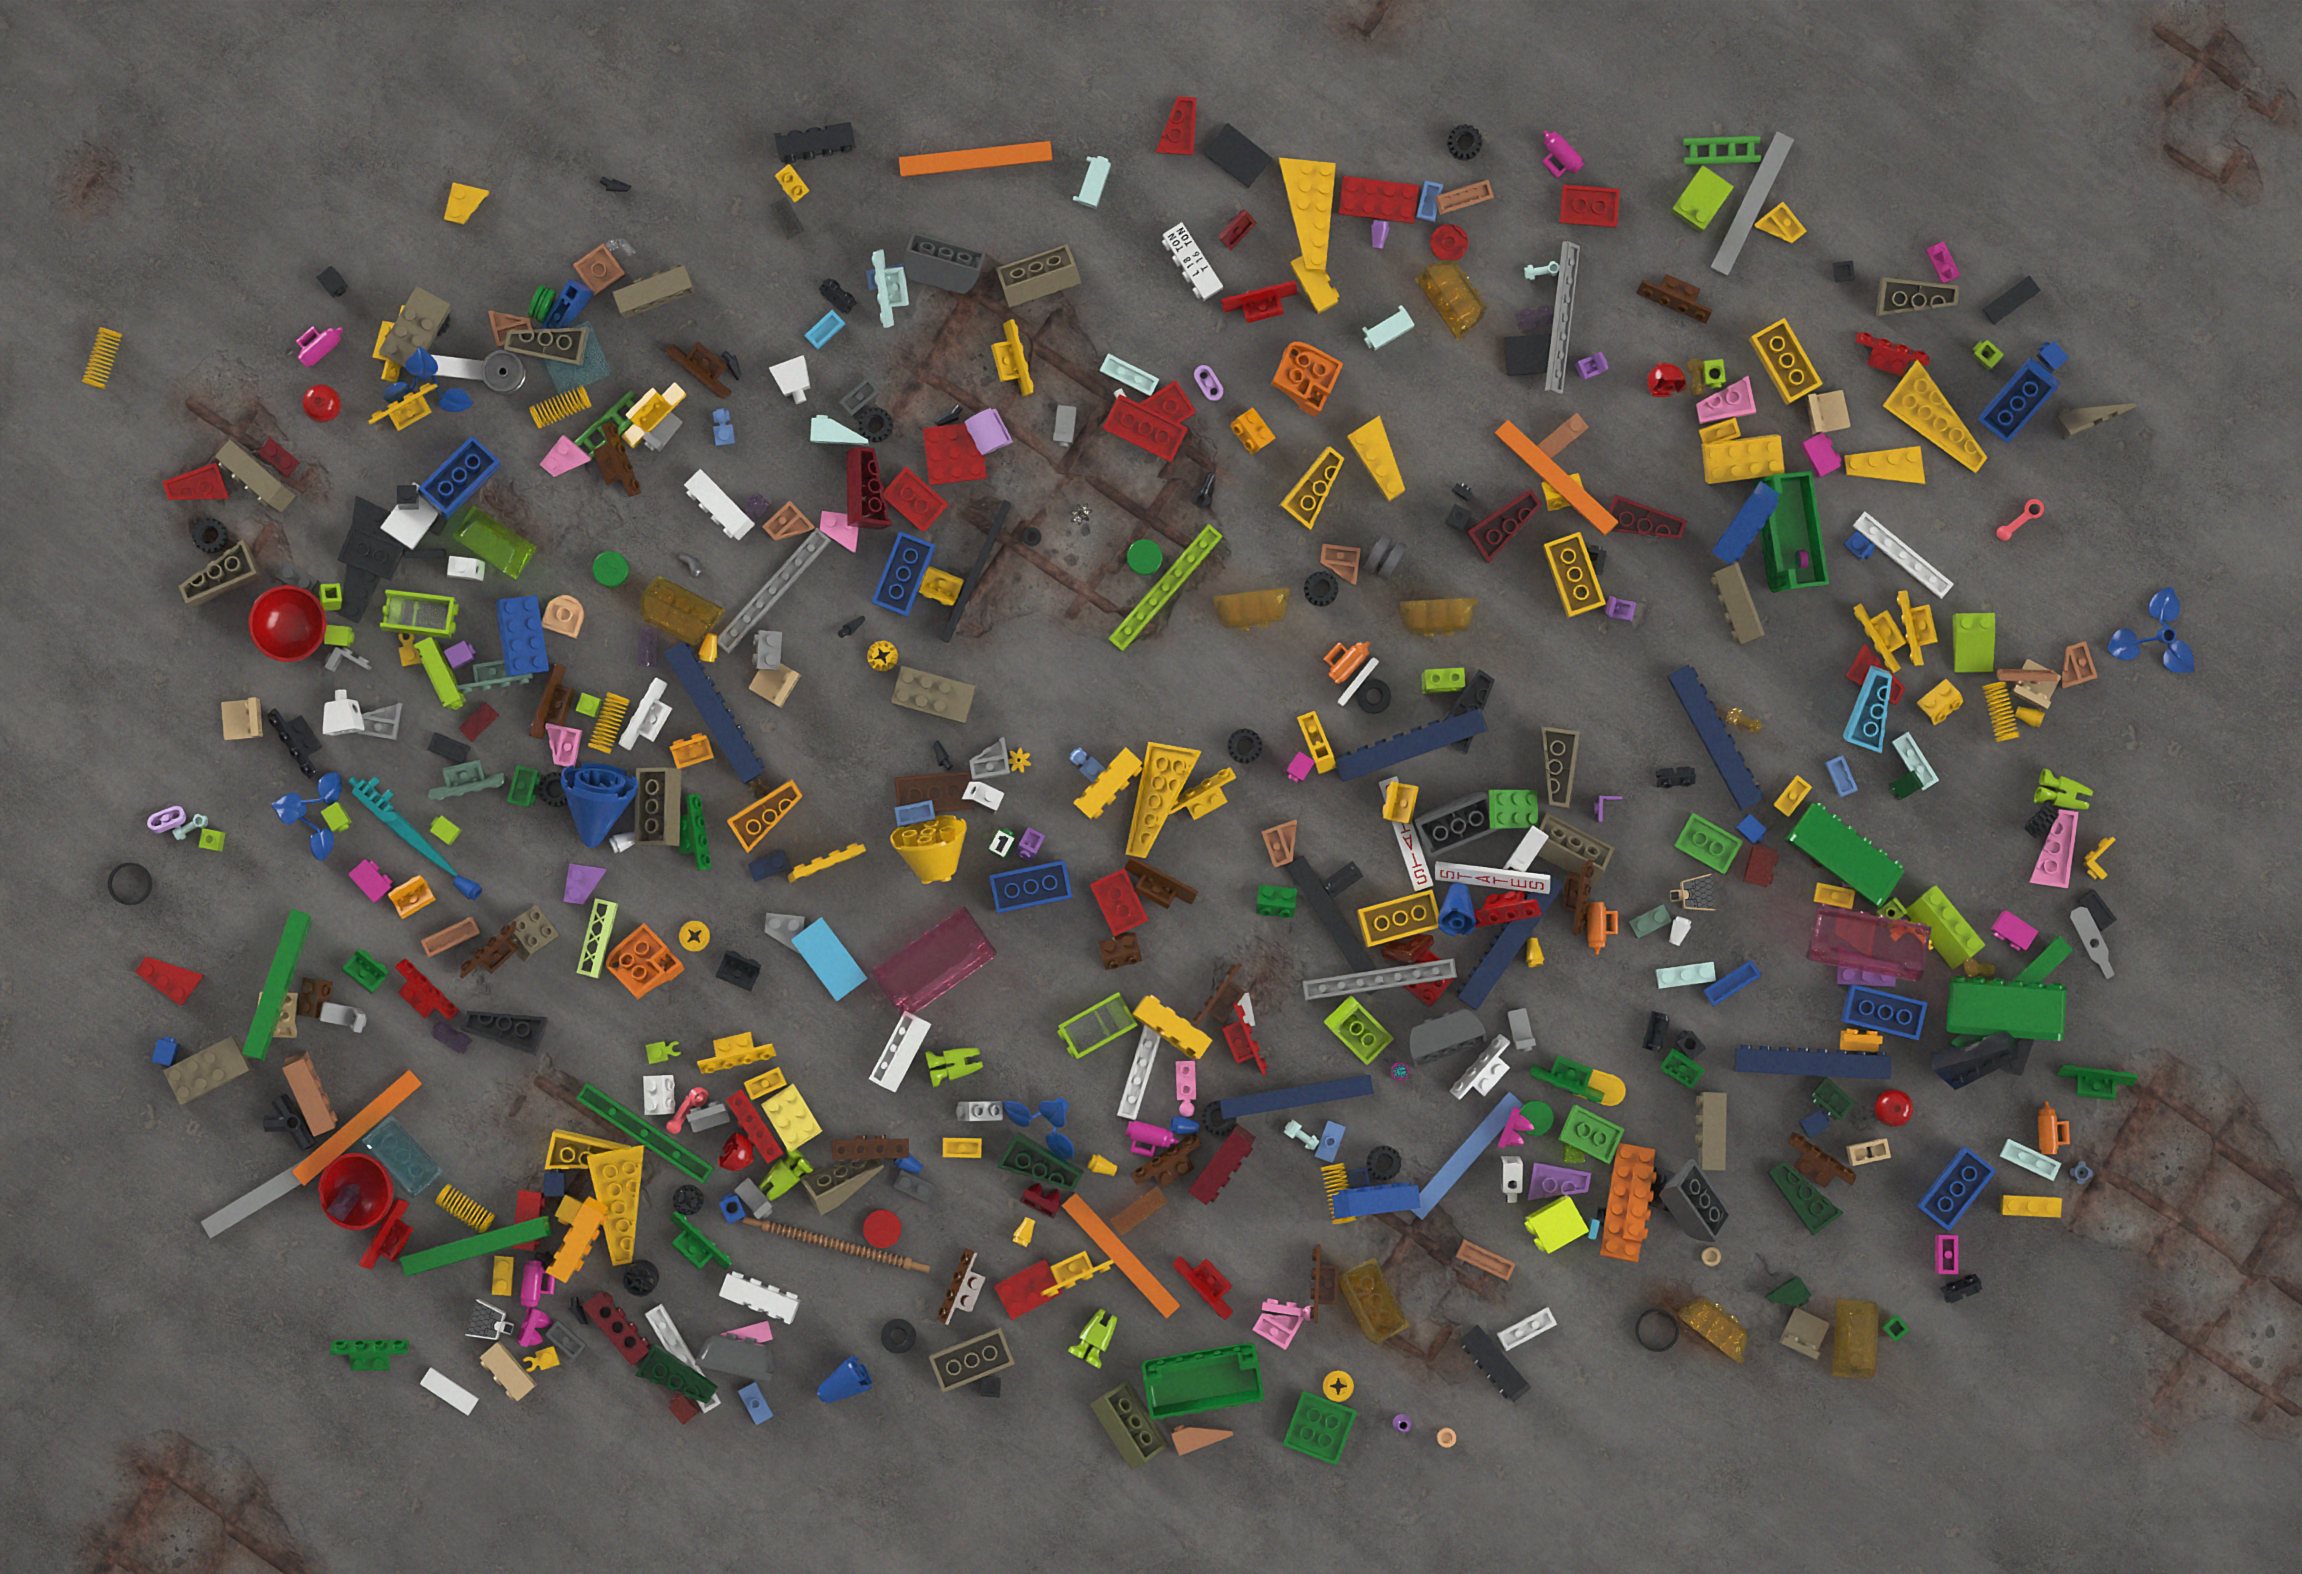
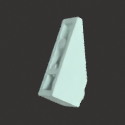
M816 415V418H812L810 439L812 443L869 446L868 439L836 421L828 419L827 415Z

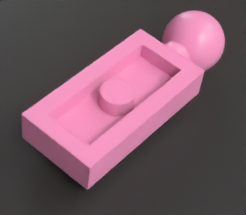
M1176 1061L1177 1100H1183L1179 1107V1112L1184 1117H1190L1195 1111L1190 1100H1196L1195 1061Z
M1268 1298L1267 1302L1263 1301L1262 1310L1303 1316L1307 1321L1314 1320L1310 1319V1307L1313 1306L1301 1308L1297 1307L1298 1303L1286 1302V1305L1278 1304L1279 1300Z

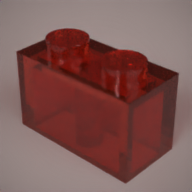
M1753 844L1742 882L1764 888L1768 884L1771 885L1774 876L1771 871L1773 866L1777 865L1779 855H1776L1777 850Z

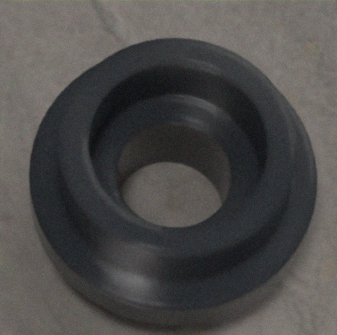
M1034 527L1027 528L1022 534L1023 542L1031 547L1038 545L1041 541L1040 531ZM1029 534H1034L1036 536L1035 539L1029 540Z

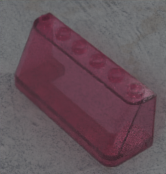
M1820 904L1815 909L1806 958L1815 962L1910 981H1919L1925 969L1932 927H1927L1924 923L1912 924L1904 919L1892 920L1884 915L1872 916L1864 911L1857 913L1852 912L1848 908L1842 907L1837 909L1832 908L1829 904Z
M964 906L957 909L947 919L940 921L930 931L924 932L919 939L910 942L899 953L893 954L889 960L877 965L870 973L892 1006L902 1017L904 1011L911 1014L919 1011L994 958L997 951Z

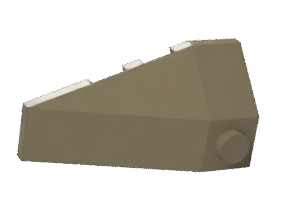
M2136 403L2079 408L2072 411L2067 408L2058 412L2059 416L2054 420L2063 439H2067L2136 408L2137 405Z
M853 1159L848 1164H834L833 1168L823 1170L822 1167L815 1169L811 1173L800 1177V1182L812 1205L821 1216L837 1208L882 1170L884 1166L879 1159Z

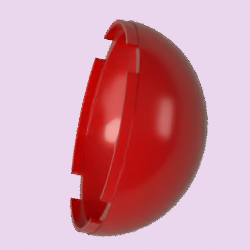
M282 585L267 590L255 601L249 614L248 626L252 641L264 655L281 662H294L308 657L317 650L326 633V615L321 603L312 593L298 586Z
M348 1153L334 1159L325 1168L319 1181L320 1204L324 1213L333 1223L344 1229L363 1230L376 1225L388 1213L393 1202L394 1185L390 1173L379 1160L367 1154Z

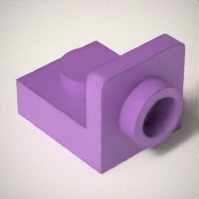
M1028 827L1018 845L1016 854L1024 860L1033 861L1045 835Z

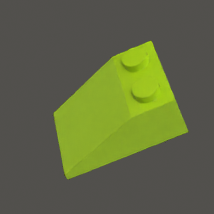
M1702 165L1670 213L1702 234L1734 186Z
M1961 613L1952 615L1954 673L1993 672L1995 613Z
M1352 995L1324 1021L1330 1030L1366 1065L1394 1040L1384 1027Z

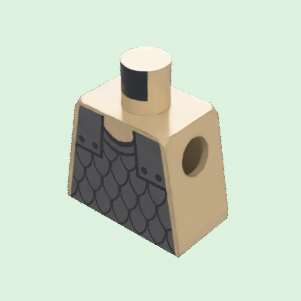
M1712 874L1681 881L1680 890H1670L1671 902L1682 901L1683 909L1716 910Z

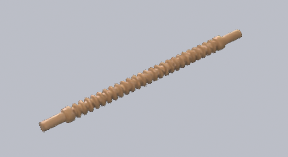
M747 1216L743 1219V1224L761 1228L765 1232L769 1230L770 1233L776 1232V1235L781 1233V1236L786 1235L787 1238L789 1236H792V1239L796 1237L797 1240L802 1239L803 1242L805 1240L808 1243L813 1242V1245L818 1243V1246L824 1245V1248L826 1246H829V1249L833 1247L835 1251L837 1249H840V1252L844 1250L845 1253L850 1252V1255L855 1253L856 1256L861 1255V1258L866 1256V1259L871 1258L872 1261L874 1259H877V1262L881 1260L882 1263L887 1262L888 1265L890 1263L893 1266L898 1265V1268L902 1266L905 1270L913 1269L928 1274L931 1266L914 1262L911 1258L906 1257L903 1259V1256L898 1258V1255L892 1256V1253L887 1255V1252L882 1253L881 1250L876 1252V1249L872 1251L871 1248L866 1249L865 1246L861 1248L860 1245L855 1246V1243L850 1245V1242L844 1243V1240L842 1242H839V1239L835 1241L833 1237L829 1239L828 1236L826 1238L823 1235L818 1236V1233L813 1235V1232L807 1233V1230L802 1232V1229L797 1230L796 1227L794 1229H791V1226L787 1228L786 1225L781 1226L780 1223L778 1225L775 1222L770 1223V1220L767 1219L762 1221Z

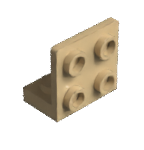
M1843 390L1819 395L1815 393L1805 397L1813 435L1845 429L1851 426Z
M2029 659L2025 661L2022 669L2049 670ZM2057 674V682L2042 681V684H2032L2030 681H2023L2021 684L2014 683L2010 693L2042 710H2046L2051 704L2049 700L2061 676Z
M780 663L779 671L760 669L750 684L749 689L782 708L801 675Z
M254 697L248 698V700L221 703L225 740L263 737L259 698Z
M260 992L258 1004L260 1002L263 992ZM287 993L273 1037H297L295 1017L298 993Z

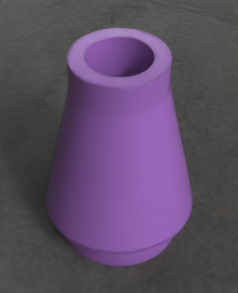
M1374 220L1373 225H1371L1372 247L1383 249L1390 229L1388 227L1389 222Z
M1399 1414L1394 1418L1393 1428L1398 1433H1406L1411 1429L1412 1421L1409 1416ZM1401 1422H1406L1405 1428H1400Z

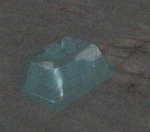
M392 1115L362 1140L368 1153L387 1168L391 1178L411 1198H415L443 1173V1170Z

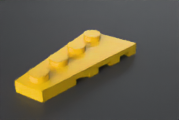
M1920 446L1843 456L1847 476L1925 484Z
M857 843L851 844L846 847V851L840 853V850L829 853L830 857L826 859L818 857L811 861V865L806 867L804 864L794 867V871L787 878L792 883L799 877H807L817 872V870L826 869L837 862L840 863L860 855L866 851L864 844L859 846Z

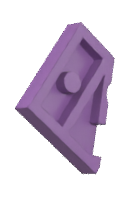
M569 864L564 902L584 904L602 876L605 875L607 869Z

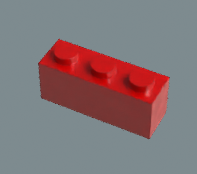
M518 1190L514 1225L543 1217L541 1216V1211L546 1206V1197H543V1192ZM541 1239L511 1248L535 1251L537 1247H540Z

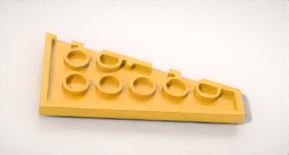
M1279 158L1306 271L1325 273L1336 163Z
M1917 359L1883 404V407L1970 470L1977 473L1987 459L1986 454Z
M1148 742L1126 855L1146 858L1202 751Z
M644 1145L587 1156L597 1201L609 1207L606 1213L608 1218L603 1227L613 1266L632 1263Z

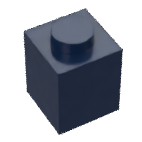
M1818 1109L1798 1121L1808 1138H1812L1830 1127L1828 1115L1825 1111L1821 1112Z
M549 1169V1173H544V1196H565L566 1172H561V1169Z

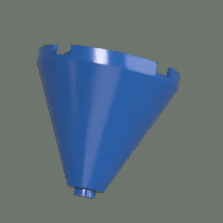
M582 763L581 768L574 769V765H570L563 769L561 785L579 836L585 846L596 847V845H599L637 794L638 780L634 775L632 779L626 776V770L601 763Z

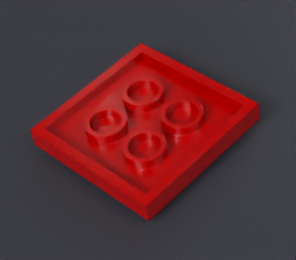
M965 423L923 428L930 486L987 479L984 455H981L977 449L976 443L968 432Z

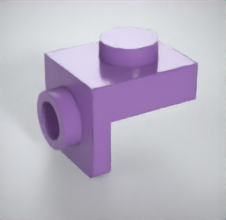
M1602 352L1574 363L1582 381L1599 375L1608 369L1607 361Z
M1609 596V600L1606 601L1604 606L1605 614L1613 619L1632 622L1636 603Z

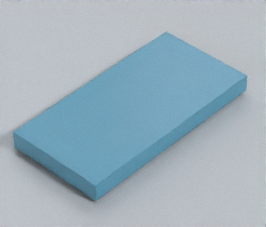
M822 917L791 939L792 943L836 1001L868 979Z

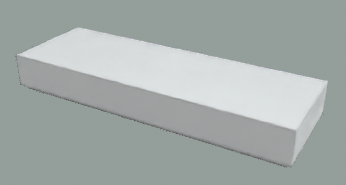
M431 355L438 364V371L434 375L483 381L481 369L484 361Z
M1372 658L1339 698L1337 704L1341 707L1345 705L1379 663L1376 658Z
M1546 1307L1497 1333V1336L1505 1351H1508L1557 1325L1549 1308Z
M432 1367L420 1383L466 1415L471 1413L479 1400L478 1397Z

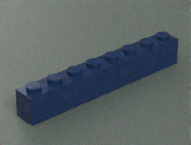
M682 641L664 652L742 782L747 784L765 773L762 769L765 765L760 757L756 759L753 754L755 749L751 742H746L743 738L745 732L740 724L736 726L732 720L735 716L731 709L728 708L726 710L723 703L725 700L720 692L716 693L713 689L715 683L710 675L705 676L703 672L705 667L700 659L696 661L693 654L695 651L691 644H686Z
M1688 664L1668 675L1667 679L1739 810L1742 811L1762 800L1761 795H1763V792L1758 784H1754L1752 780L1754 776L1751 770L1745 768L1743 755L1734 748L1735 741L1731 734L1727 735L1723 719L1717 717L1715 704L1712 700L1709 701L1706 694L1708 692L1705 686L1699 684L1696 679L1698 674L1695 668H1690Z
M1474 706L1465 709V714L1460 716L1454 713L1446 716V721L1439 722L1438 719L1429 722V727L1422 729L1421 726L1410 729V734L1404 735L1402 732L1393 735V740L1387 742L1386 739L1374 742L1375 746L1368 748V745L1357 748V753L1351 754L1349 751L1340 754V759L1335 760L1342 782L1489 731L1482 710L1475 709Z
M1544 871L1543 874L1550 875L1549 894L1529 891L1524 893L1525 900L1536 899L1542 912L1541 916L1504 922L1500 928L1503 932L1499 937L1495 935L1489 944L1492 946L1489 952L1484 951L1479 958L1480 965L1477 968H1472L1468 974L1470 978L1466 984L1462 983L1458 988L1457 993L1459 995L1457 998L1474 1010H1478L1565 885L1547 871Z
M1740 1045V1049L1735 1048L1734 1072L1891 1080L1892 1056H1886L1887 1052H1875V1056L1867 1055V1051H1856L1854 1055L1848 1054V1050H1836V1054L1829 1053V1049H1817V1053L1809 1052L1810 1048H1798V1052L1790 1051V1047H1779V1051L1771 1050V1046H1759V1050L1752 1049V1045Z

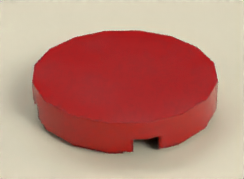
M1441 225L1431 236V251L1441 261H1457L1467 251V235L1457 225Z
M879 1209L872 1212L866 1218L863 1224V1233L871 1245L877 1248H886L892 1246L899 1239L902 1225L899 1218L893 1212Z

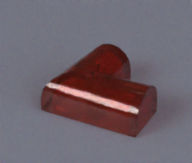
M1417 933L1407 943L1390 941L1381 950V954L1384 959L1414 963L1434 945V938L1432 935Z

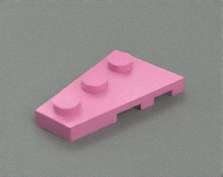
M1749 376L1697 403L1695 407L1699 424L1756 414Z

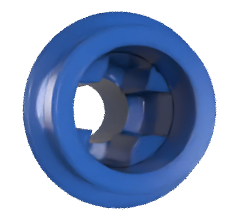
M459 875L452 884L468 900L472 899L475 901L482 892V887H480L479 883Z
M1181 1116L1172 1117L1170 1131L1175 1133V1135L1198 1133L1199 1121Z
M910 1153L908 1158H895L893 1162L897 1165V1168L917 1175L923 1167V1164Z

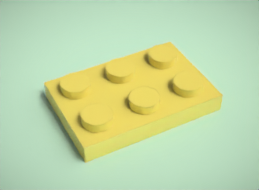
M791 1084L761 1104L789 1152L822 1132V1129L794 1084Z

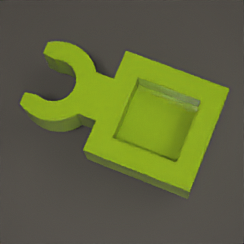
M665 1041L646 1045L649 1064L669 1060L668 1054L673 1056L681 1055V1052L673 1051V1046L678 1045L679 1042L674 1041L669 1046H666Z

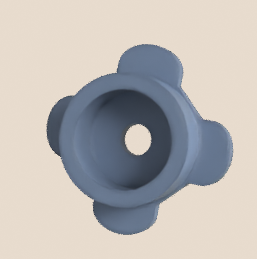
M2080 1161L2075 1168L2070 1169V1175L2077 1179L2078 1184H2084L2085 1180L2092 1177L2093 1171L2086 1166L2084 1161Z

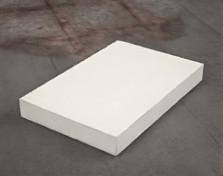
M413 482L412 485H416L417 488L420 487L418 484H416L415 482ZM419 495V509L399 510L398 505H396L380 528L413 550L439 513Z

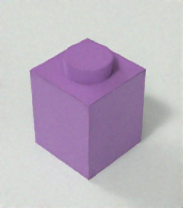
M462 641L444 651L453 669H457L476 659L473 655L476 653L471 643L468 644L466 641Z

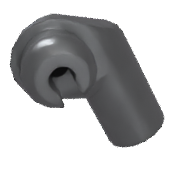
M681 553L679 562L689 565L691 577L698 578L700 573H702L699 560L696 557Z

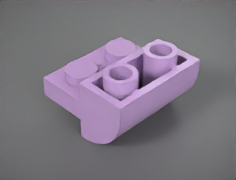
M996 408L984 410L964 421L981 455L991 453L998 448L1013 443Z

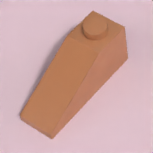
M1576 413L1538 444L1537 447L1552 459L1587 431L1589 427L1579 414Z
M1184 1424L1174 1427V1431L1171 1432L1179 1456L1233 1436L1232 1430L1198 1426L1185 1427Z

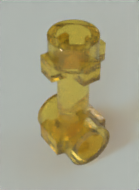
M1694 358L1687 361V370L1692 372L1693 386H1690V391H1692V395L1704 394L1705 385H1701L1700 371H1704L1703 359Z
M1732 707L1728 711L1726 721L1729 724L1736 726L1739 722L1749 727V732L1753 734L1754 732L1759 733L1763 725L1759 719L1756 718L1752 721L1742 716L1743 711L1737 707Z
M1973 957L1963 961L1964 970L1968 976H1975L1980 972L1981 975L1989 977L1995 972V966L1990 963L1988 964V962L1978 964Z

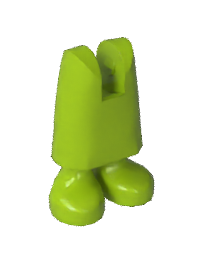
M2044 768L2042 770L2039 784L2054 787L2055 791L2041 786L2038 787L2035 792L2034 803L2042 804L2046 800H2052V805L2088 810L2090 804L2076 800V795L2079 793L2092 797L2093 791L2090 788L2063 776L2056 779L2049 769Z
M979 1048L943 1051V1056H935L931 1051L925 1052L929 1069L944 1064L946 1066L943 1069L929 1071L933 1087L939 1086L941 1080L947 1076L949 1080H954L983 1067L982 1061L968 1064L966 1058L980 1054Z
M786 1147L787 1159L784 1161L780 1158L758 1187L761 1191L767 1190L772 1184L774 1185L766 1195L770 1201L778 1198L800 1181L799 1176L802 1173H811L814 1170L812 1165L803 1158L804 1156L797 1149L789 1152ZM797 1163V1166L791 1170V1167Z
M1101 1308L1094 1314L1079 1335V1338L1082 1339L1080 1344L1071 1346L1068 1349V1352L1083 1359L1089 1345H1093L1084 1361L1099 1369L1102 1365L1099 1353L1101 1350L1106 1351L1118 1318L1112 1315L1106 1327L1101 1325L1100 1321H1102L1105 1310Z

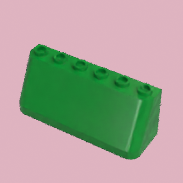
M1812 472L1776 474L1756 480L1753 490L1761 481L1779 493L1776 499L1779 501L1775 507L1776 509L1767 518L1760 530L1770 591L1778 593L1829 585V574L1826 567V555L1823 548V536L1820 529V517L1817 510V498L1814 491ZM1805 549L1807 551V568L1798 569L1796 563L1797 550Z
M1811 803L1784 838V841L1796 850L1804 852L1860 894V898L1873 908L1880 909L1904 874V866L1896 860L1892 862L1888 859V854L1882 849L1876 850L1872 847L1873 843L1866 837L1860 838L1856 835L1857 831L1849 825L1847 827L1841 823L1842 819L1837 815L1828 814L1826 812L1827 808L1821 803Z
M1959 975L1954 976V978L1949 977L1946 1029L1948 1032L1991 1036L2007 1031L2014 1038L2064 1040L2067 986H2063L2062 983L2045 985L2040 981L2024 983L2022 980L2005 982L2004 979L1995 978L1991 981L1985 980L1983 977H1974L1973 979H1966V977Z
M1242 1343L1154 1358L1144 1361L1141 1365L1151 1420H1161L1166 1417H1179L1189 1413H1201L1206 1410H1219L1224 1407H1237L1241 1404L1265 1401L1256 1346L1253 1343Z

